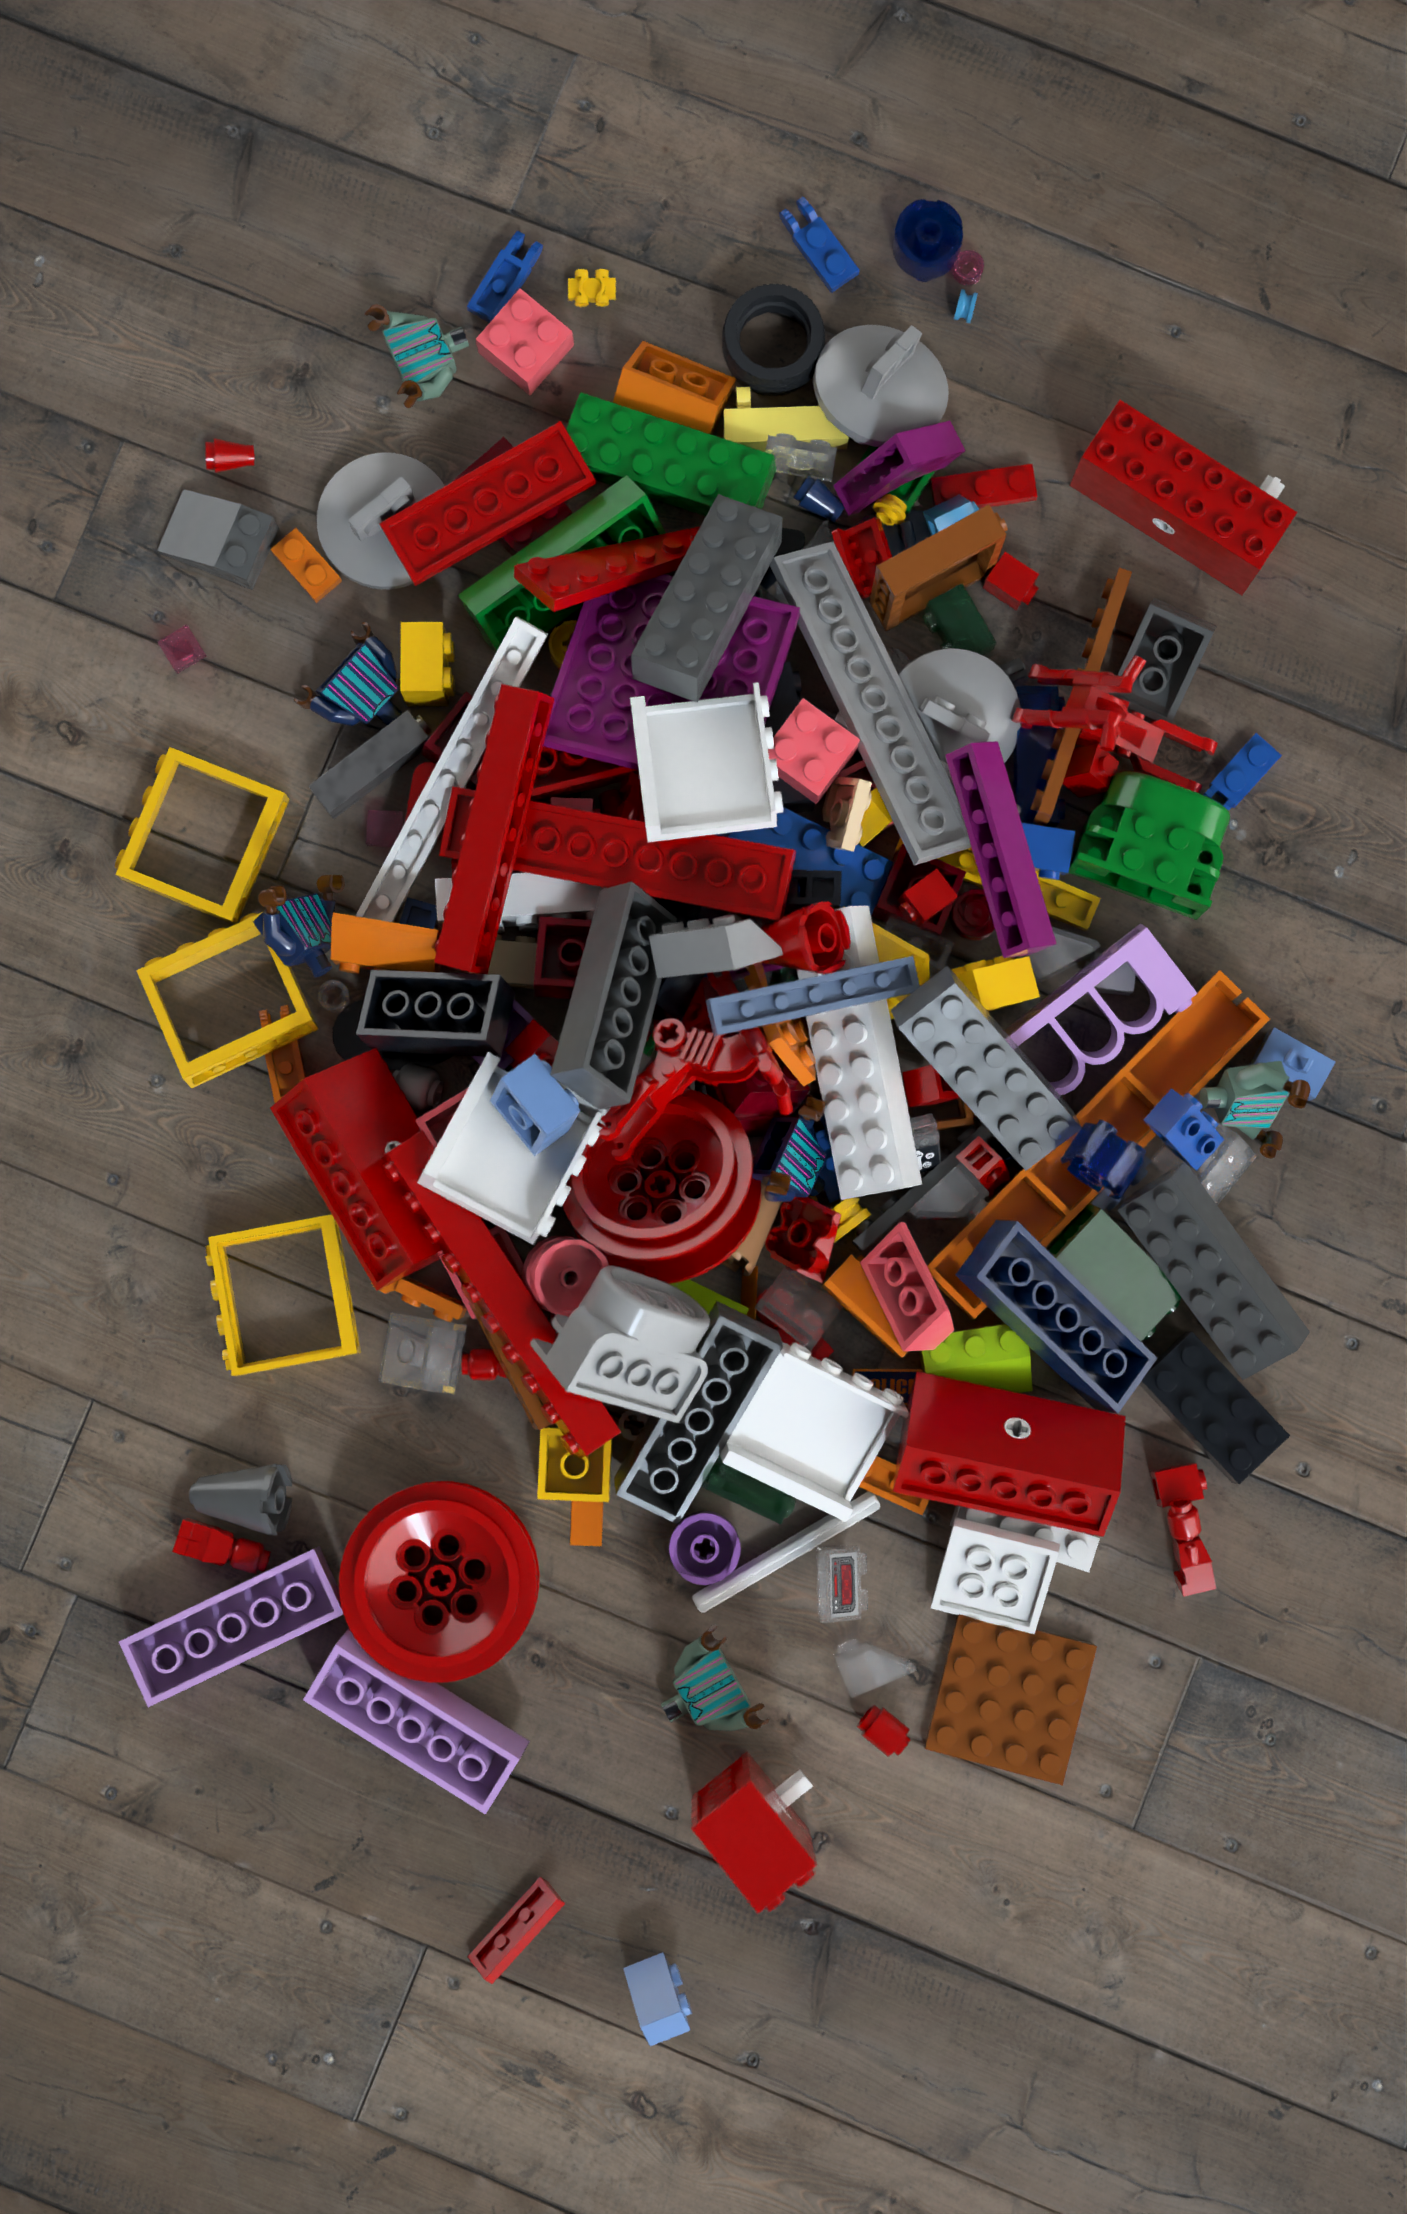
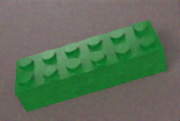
M581 392L566 429L595 480L613 485L627 475L648 498L703 516H707L718 494L762 509L777 469L775 456Z
M626 475L461 592L458 597L486 643L496 653L515 617H519L540 630L547 632L582 607L584 603L582 602L553 612L514 578V565L526 563L534 557L550 558L666 534L647 495Z

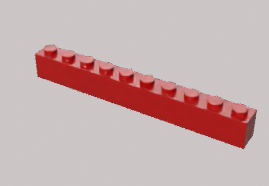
M421 1130L381 1157L384 1161L382 1169L392 1183L397 1181L405 1193L402 1195V1199L410 1212L413 1214L417 1212L424 1222L421 1226L424 1234L432 1244L437 1242L444 1252L441 1258L445 1266L452 1274L457 1272L464 1285L461 1286L464 1295L470 1303L478 1304L484 1313L481 1319L485 1327L491 1334L497 1333L504 1345L501 1346V1350L504 1356L512 1365L515 1363L524 1374L521 1376L522 1383L532 1395L536 1393L543 1403V1406L540 1407L543 1415L551 1425L556 1423L563 1433L560 1439L566 1450L571 1455L576 1453L578 1458L588 1456L621 1433L620 1429L600 1400L566 1391L530 1345L533 1338L554 1344L558 1335L480 1216L417 1183L435 1151L429 1138Z

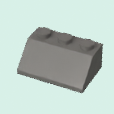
M734 915L713 919V924H709L708 918L687 922L688 927L685 928L683 922L662 925L663 932L649 936L657 978L735 970L783 955L782 948L751 919L735 921Z

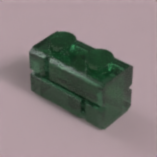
M963 583L926 603V614L923 615V619L932 634L937 632L943 642L940 645V649H965L984 656L995 648L997 642Z

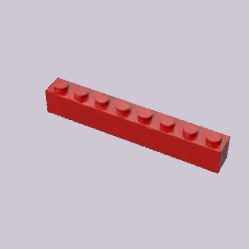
M501 684L500 692L494 702L495 713L492 725L486 735V750L483 762L477 772L478 783L475 795L469 805L470 816L466 832L463 834L460 842L461 853L458 865L452 875L453 886L449 902L446 904L443 912L444 923L441 935L435 944L436 956L434 963L472 973L488 974L555 700L551 696L534 690Z

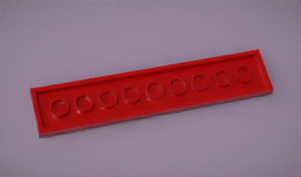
M452 786L439 856L459 860L461 853L460 842L463 834L466 832L470 816L469 805L474 798L475 790ZM530 801L513 870L603 888L633 882L650 897L780 921L784 916L796 851L717 835L648 842L645 822Z

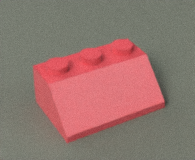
M899 1222L860 1264L902 1350H934L954 1331L950 1311L906 1223Z

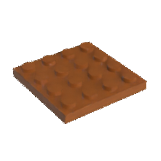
M961 1614L957 1615L924 1748L1063 1786L1097 1646L1037 1629L1035 1634L987 1623Z

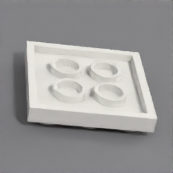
M955 1517L932 1598L931 1608L1035 1634L1059 1555L1060 1543Z

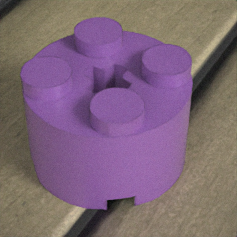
M699 1511L687 1515L680 1521L679 1525H676L672 1532L669 1544L671 1562L684 1579L694 1584L711 1585L725 1579L734 1571L740 1558V1541L735 1527L728 1519L715 1512ZM704 1538L710 1539V1546L715 1547L714 1552H707L706 1557L699 1556L700 1552L698 1548L694 1547L695 1544L702 1543Z

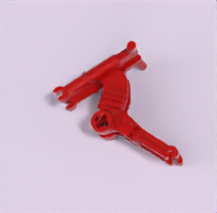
M1135 655L1121 676L1114 675L1111 672L1049 669L1043 665L1032 664L1028 675L1029 678L1038 679L1037 683L1042 685L1073 686L1066 707L1062 708V712L1016 708L1012 718L1013 722L1022 723L1021 727L1026 729H1032L1033 725L1080 729L1074 748L1099 743L1100 749L1113 751L1120 757L1130 759L1135 772L1162 779L1197 793L1201 792V784L1153 764L1162 737L1169 738L1198 752L1205 750L1209 755H1214L1218 745L1216 741L1210 738L1196 735L1163 719L1148 723L1144 721L1145 715L1134 711L1132 713L1128 712L1129 701L1108 694L1113 692L1131 693L1133 683L1146 664L1143 658Z
M729 970L721 971L722 976L718 978L715 977L713 972L707 973V977L712 987L716 989L719 997L739 993ZM668 1018L660 1021L653 1030V1040L658 1049L657 1056L642 1074L637 1075L630 1103L611 1107L600 1119L605 1127L610 1126L608 1129L599 1130L601 1137L607 1141L613 1140L618 1148L623 1147L621 1150L616 1149L612 1151L615 1160L625 1161L630 1158L633 1148L665 1111L666 1105L677 1095L683 1094L685 1088L696 1079L700 1082L704 1081L706 1084H713V1086H717L718 1083H739L746 1081L760 1070L764 1079L769 1081L775 1092L779 1112L782 1115L790 1114L793 1111L790 1087L772 1053L770 1045L761 1031V1027L738 1031L739 1034L733 1037L722 1038L721 1035L714 1036L711 1032L699 1031L697 1028H693L691 1033H689L677 1019ZM666 1034L673 1036L665 1042L664 1037Z

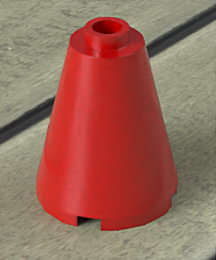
M828 901L815 902L783 916L780 921L775 920L759 927L783 951V955L760 963L819 974L837 972L846 962V960H842L844 950L850 949L851 943L849 926L844 914L840 910H834L830 906L832 903Z

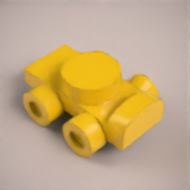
M597 269L595 271V278H588V270H575V278H568V301L575 300V305L578 307H586L589 305V302H595V305L599 307L608 306L609 300H616V278H609V271L607 269Z

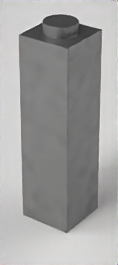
M407 710L309 785V788L331 817L335 819L419 755L424 744L429 739L428 734L431 732V729L420 715L413 718Z

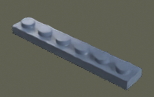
M910 956L706 1000L713 1035L718 1036L908 995L918 989L920 984L914 958Z

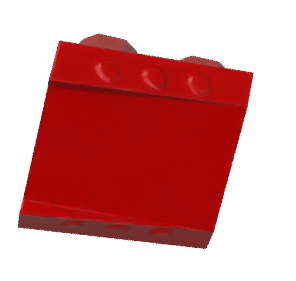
M808 1196L794 1197L789 1202H783L780 1208V1214L783 1218L781 1225L770 1230L765 1246L771 1253V1258L823 1284L841 1214Z

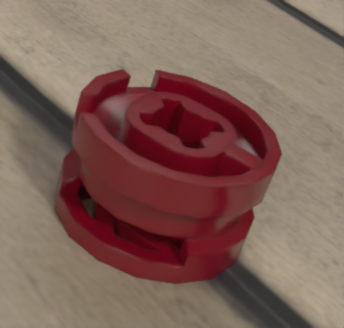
M972 889L963 893L956 900L951 911V924L954 931L960 937L969 941L983 940L995 931L984 890Z

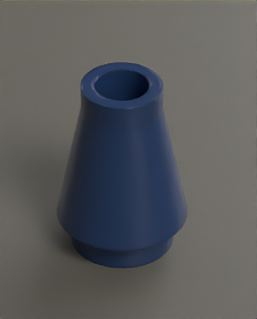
M808 475L793 497L800 502L798 506L821 515L833 523L845 509L843 504L818 477L814 479L810 475Z

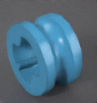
M961 289L954 320L958 321L959 318H964L966 323L970 324L978 293L974 292L972 295H968L966 290Z

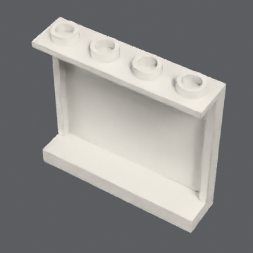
M759 682L753 683L754 694L699 700L698 703L690 701L646 707L644 696L630 698L648 842L777 827V813H783L781 791L774 792L772 781H778V769L776 759L769 760L768 749L774 748L772 727L765 728L763 717H769V705L767 695L760 696Z
M488 1052L417 1183L533 1244L539 1235L546 1237L556 1219L550 1214L555 1204L562 1207L571 1190V1187L566 1185L570 1175L572 1174L577 1177L587 1159V1157L581 1155L586 1144L593 1147L600 1134L599 1130L602 1129V1127L597 1125L602 1113L597 1111L592 1118L580 1111L565 1135L534 1156L490 1102L500 1079L508 1072L497 1067L500 1058Z
M782 1342V1350L720 1453L722 1463L847 1522L853 1512L850 1500L899 1416L901 1415L905 1418L909 1416V1412L903 1402L904 1398L891 1389L885 1388L883 1392L873 1387V1382L861 1374L854 1373L851 1376L843 1372L839 1364L828 1358H823L820 1361L810 1356L811 1352L800 1344L792 1343L790 1346Z

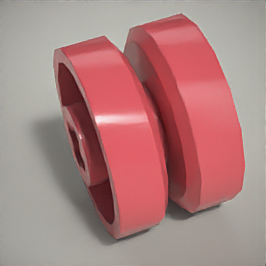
M552 1236L540 1241L528 1253L523 1265L522 1282L541 1309L556 1315L560 1314L569 1317L580 1305L599 1271L609 1265L606 1257L594 1245L570 1236ZM565 1274H568V1275H569V1278H568V1280L565 1282V1281H564V1276H565Z

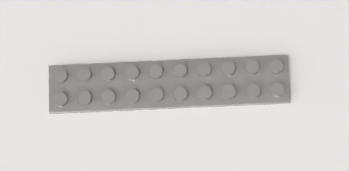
M834 542L773 557L770 567L788 604L800 607L798 625L849 731L860 739L858 750L913 864L918 865L971 848L956 792Z

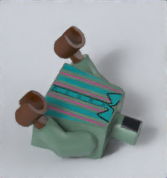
M372 305L365 312V315L373 316L376 320H372L367 326L373 332L377 331L381 326L386 328L382 330L385 343L403 382L397 391V395L407 394L409 396L404 402L405 407L411 408L416 400L424 401L440 397L453 379V374L457 371L452 353L469 347L462 327L443 334L436 318L386 311L381 305Z
M1273 1061L1225 1070L1217 1087L1202 1088L1199 1099L1203 1109L1215 1108L1220 1124L1238 1128L1252 1140L1255 1137L1262 1142L1260 1146L1261 1154L1272 1159L1275 1157L1276 1151L1281 1150L1283 1137L1277 1131L1270 1130L1265 1132L1263 1128L1271 1127L1287 1096L1290 1105L1296 1108H1304L1311 1089L1305 1080H1296L1293 1083L1289 1081L1290 1077L1286 1075L1282 1061Z
M713 1624L702 1636L684 1648L674 1667L675 1677L672 1681L678 1694L661 1703V1706L670 1722L689 1713L696 1726L703 1725L708 1730L735 1731L748 1727L758 1729L769 1722V1719H759L756 1711L765 1706L763 1703H758L751 1707L750 1700L720 1648L727 1638L725 1636L722 1640L715 1639L712 1632L718 1626Z

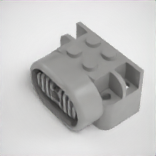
M606 1266L599 1271L580 1305L569 1317L560 1314L555 1315L552 1325L559 1335L554 1344L535 1338L530 1343L566 1391L679 1423L708 1373L706 1362L695 1349L710 1325V1318L697 1301L678 1288L664 1281L625 1268Z

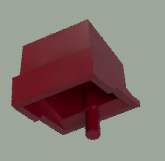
M727 1033L723 1038H730L739 1033ZM773 1049L772 1053L790 1087V1097L793 1111L790 1114L782 1115L779 1112L775 1092L769 1081L764 1079L760 1070L746 1081L739 1083H718L717 1086L705 1083L707 1095L721 1102L737 1117L747 1137L764 1136L773 1117H798L797 1109L810 1091L808 1084L803 1086Z

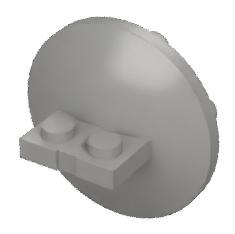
M861 325L846 329L828 341L819 355L813 373L815 396L826 419L858 444H867L874 447H880L896 433L939 423L948 403V382L938 359L919 341L923 333L912 325L905 332L882 325Z
M374 453L348 463L329 481L318 505L317 531L328 559L345 577L362 586L374 589H398L413 584L379 523L445 487V485L425 464L402 454Z
M948 648L923 654L899 672L898 675L941 761L947 763L946 754L970 743L998 741L1004 763L1007 761L1017 743L1021 723L1013 722L1012 718L1016 708L1021 707L1011 680L998 665L976 652Z

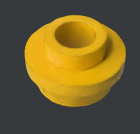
M885 494L881 499H877L873 505L876 517L886 525L901 524L906 518V504L894 495Z

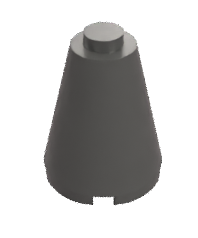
M271 1464L201 1476L196 1483L192 1484L189 1499L190 1503L194 1504L197 1512L264 1534L278 1535L277 1532H283L286 1528L291 1513L292 1498L286 1497V1486H292V1478L288 1467L282 1464Z

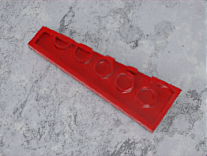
M701 526L550 558L534 557L526 563L514 565V578L549 609L556 612L677 570Z

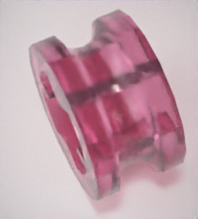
M965 250L958 254L954 261L953 276L959 284L971 286L981 279L984 270L982 256L972 250ZM969 262L974 263L973 270L977 271H969L968 274H964L962 272L963 266H959L960 264L967 265Z

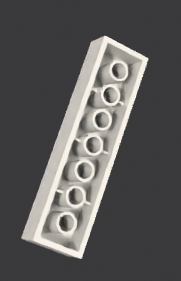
M847 906L835 909L840 910L844 914L849 926L851 940L850 949L844 950L842 958L846 962L837 972L880 963L869 906ZM797 970L799 980L825 975ZM887 999L806 1016L812 1051L816 1061L815 1067L821 1098L825 1102L824 1114L841 1200L922 1185Z

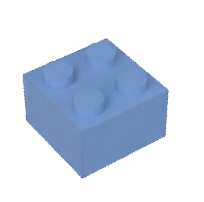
M536 1054L503 1076L490 1100L534 1156L565 1135L580 1112L579 1104L574 1094L570 1090L561 1087L557 1080L550 1075L552 1067L546 1061H540Z

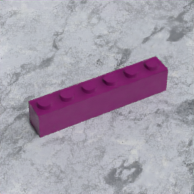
M998 741L970 743L946 754V760L1003 958L1031 955L1056 945Z

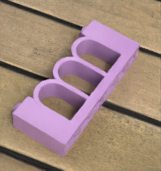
M1140 923L1004 1031L1019 1046L1047 1023L1050 1024L1068 1047L1073 1060L1071 1070L1065 1078L1057 1082H1049L1060 1095H1064L1073 1091L1082 1082L1085 1073V1063L1091 1065L1105 1064L1118 1055L1124 1043V1032L1142 1034L1151 1030L1160 1021L1163 1010L1169 1015L1173 1012L1184 1011L1192 1004L1191 998L1197 992L1149 929ZM1125 962L1143 983L1150 995L1148 1011L1142 1018L1130 1022L1119 1020L1094 988ZM1086 993L1089 994L1111 1025L1109 1042L1102 1049L1094 1052L1080 1050L1055 1019L1056 1016Z

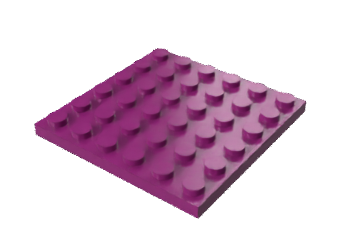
M663 574L583 603L551 697L555 698L544 747L639 770L630 698L644 696L646 707L692 701L632 679L631 654L673 576ZM753 596L699 700L754 694L753 683L759 682L760 696L767 695L770 709L799 620L800 607Z

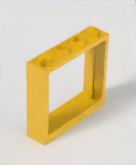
M169 747L167 754H162L157 762L155 773L158 775L153 787L148 786L142 798L144 808L139 818L135 817L130 825L128 836L131 839L126 850L122 849L116 858V875L126 882L235 925L241 917L290 799L282 791ZM179 764L267 799L222 906L134 871Z
M261 913L248 914L242 917L239 923L229 928L215 929L208 934L207 938L196 943H185L179 946L175 953L164 958H153L145 963V967L136 970L180 1074L191 1088L319 1030L291 966L284 965L275 951L268 946L296 1012L190 1062L187 1058L156 983L260 935L261 933L253 921Z
M332 1214L208 1237L209 1245L205 1246L207 1254L205 1257L207 1265L209 1267L213 1266L215 1280L210 1281L213 1300L219 1301L221 1314L216 1316L217 1328L220 1336L225 1335L227 1349L222 1350V1357L225 1360L226 1371L231 1370L232 1376H241L361 1353L340 1228ZM321 1229L342 1346L246 1363L226 1247Z

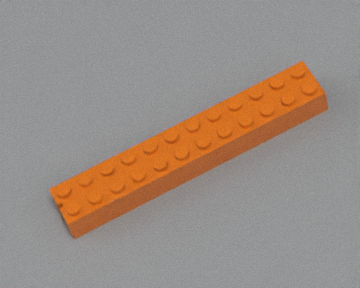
M1221 970L1212 975L1197 991V994L1191 998L1192 1004L1187 1009L1175 1013L1075 1114L1082 1129L1027 1171L1022 1168L927 1264L936 1285L970 1319H975L987 1305L956 1276V1273L996 1220L1018 1221L1046 1247L1156 1136L1143 1119L1172 1088L1183 1097L1186 1093L1194 1097L1270 1020L1248 997L1237 1006L1232 1002L1242 991Z

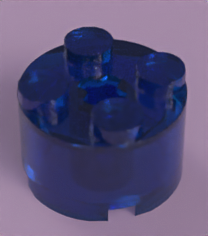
M920 199L905 207L898 217L892 245L894 258L899 267L905 273L921 282H928L931 279L947 274L955 266L962 246L963 224L961 217L950 204L940 200L936 202Z
M1099 1120L1096 1125L1084 1123L1060 1161L1062 1164L1069 1162L1070 1165L1067 1170L1088 1187L1097 1192H1100L1102 1187L1111 1191L1108 1197L1121 1199L1143 1166V1157L1146 1151L1139 1144L1130 1140L1126 1142L1116 1135L1117 1129L1104 1120Z

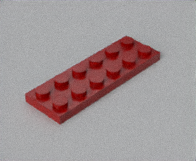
M559 421L379 524L413 584L417 586L595 485L596 480L564 425Z

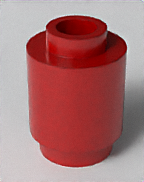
M874 1704L866 1711L856 1726L862 1731L861 1736L887 1757L893 1754V1752L896 1755H900L911 1740L907 1736L910 1728L884 1707L879 1709Z

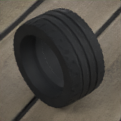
M763 284L746 291L745 294H742L733 303L723 325L722 349L729 371L739 384L744 387H750V391L764 396L790 394L805 385L812 378L815 365L825 345V328L817 306L802 291L785 284ZM764 313L785 314L794 318L804 328L807 335V347L803 356L795 363L782 368H765L752 362L742 351L740 333L744 325L753 317Z

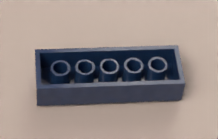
M996 1220L956 1273V1276L1095 1410L1118 1414L1157 1360V1357L1018 1221Z

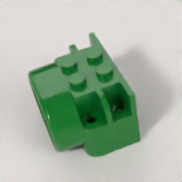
M1132 771L1116 772L1111 778L1102 804L1093 810L1083 825L1071 858L1069 874L1197 920L1212 904V900L1209 899L1215 883L1219 879L1220 869L1223 864V853L1220 846L1230 821V813L1219 802L1162 779Z

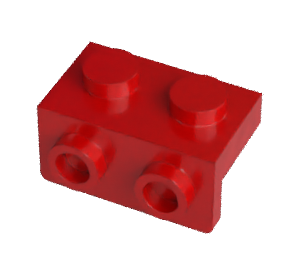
M876 517L847 530L837 528L831 531L834 539L833 542L860 597L863 599L871 595L877 565L892 558L881 521Z

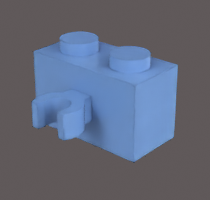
M1274 1027L1266 1033L1249 1065L1282 1061L1285 1073L1290 1077L1289 1081L1292 1083L1296 1080L1308 1082L1311 1090L1307 1101H1310L1317 1097L1335 1061Z
M664 1952L623 1968L640 2028L650 2046L690 2031L687 2016L692 2014V2010L686 1994L679 1993L677 1986L682 1985L683 1981L676 1963L669 1965Z

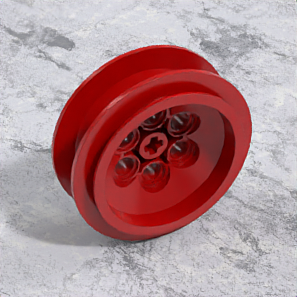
M685 1088L683 1094L677 1095L666 1105L665 1111L633 1148L630 1158L625 1161H617L612 1155L613 1150H621L623 1147L618 1148L613 1140H604L600 1134L593 1147L586 1144L581 1155L587 1157L577 1177L572 1174L570 1175L566 1185L571 1187V1190L562 1206L573 1226L577 1239L588 1242L600 1250L606 1257L609 1266L625 1268L668 1284L692 1279L710 1271L730 1257L746 1239L756 1221L762 1197V1184L760 1180L752 1178L754 1156L749 1139L737 1117L721 1102L711 1096ZM599 1122L597 1123V1125L602 1127V1129H608L603 1124ZM659 1162L657 1165L649 1167L651 1164ZM693 1166L688 1170H683L685 1167ZM635 1187L633 1190L625 1192L628 1188ZM698 1194H703L701 1197L697 1199H692L694 1196ZM645 1215L644 1218L635 1220L637 1217ZM679 1219V1221L669 1224L672 1220Z
M433 1481L417 1484L396 1492L377 1504L364 1516L352 1533L342 1557L339 1573V1593L343 1614L360 1646L370 1657L391 1672L405 1678L429 1683H444L466 1679L483 1672L501 1660L513 1648L527 1628L536 1607L540 1587L539 1561L536 1549L529 1532L517 1514L502 1500L488 1491L455 1481ZM453 1535L458 1539L459 1549L456 1553L448 1554L442 1550L441 1539L443 1536ZM415 1545L423 1549L425 1560L422 1564L415 1565L408 1560L407 1550L410 1546ZM478 1559L483 1562L485 1573L482 1577L473 1578L468 1574L466 1566L469 1560ZM437 1570H441L443 1575L449 1574L451 1577V1581L446 1583L448 1588L443 1589L441 1584H434L433 1578L438 1575ZM408 1580L415 1584L417 1594L414 1599H404L400 1595L399 1586L402 1581ZM470 1594L475 1597L477 1609L474 1612L465 1613L460 1609L458 1602L461 1595ZM436 1605L441 1608L443 1619L440 1623L433 1624L426 1619L425 1609L427 1606Z

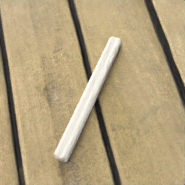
M869 1491L850 1502L853 1512L847 1522L829 1514L737 1568L725 1579L698 1591L692 1596L696 1607L701 1613H705L876 1512L881 1507L877 1497Z

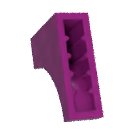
M951 421L896 433L833 486L848 516L853 515L897 487L930 472L945 468L966 450Z

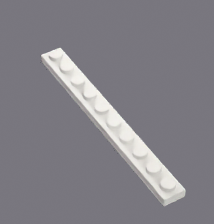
M515 617L356 916L388 922L394 921L445 827L452 786L466 788L485 753L486 735L492 725L495 713L494 702L500 692L501 684L520 688L548 636L546 632L519 617Z

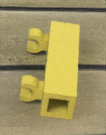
M736 387L737 409H724V439L763 452L847 449L849 436L841 432L826 419L819 404L818 406L751 408L750 387Z

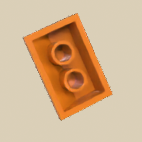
M642 341L622 369L613 403L712 435L717 428L735 386L736 379Z
M333 912L331 960L336 965H339L340 971L359 974L360 969L440 972L441 964L434 963L436 956L435 944L441 933L436 929Z
M851 1254L821 1287L897 1358H903L908 1351L902 1350L860 1264L864 1257L859 1255L856 1259Z

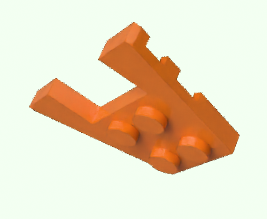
M760 962L745 966L750 973L744 977L749 990L768 987L764 967ZM801 1017L762 1026L768 1044L799 1082L805 1086L815 1081L816 1061L812 1051L807 1020Z

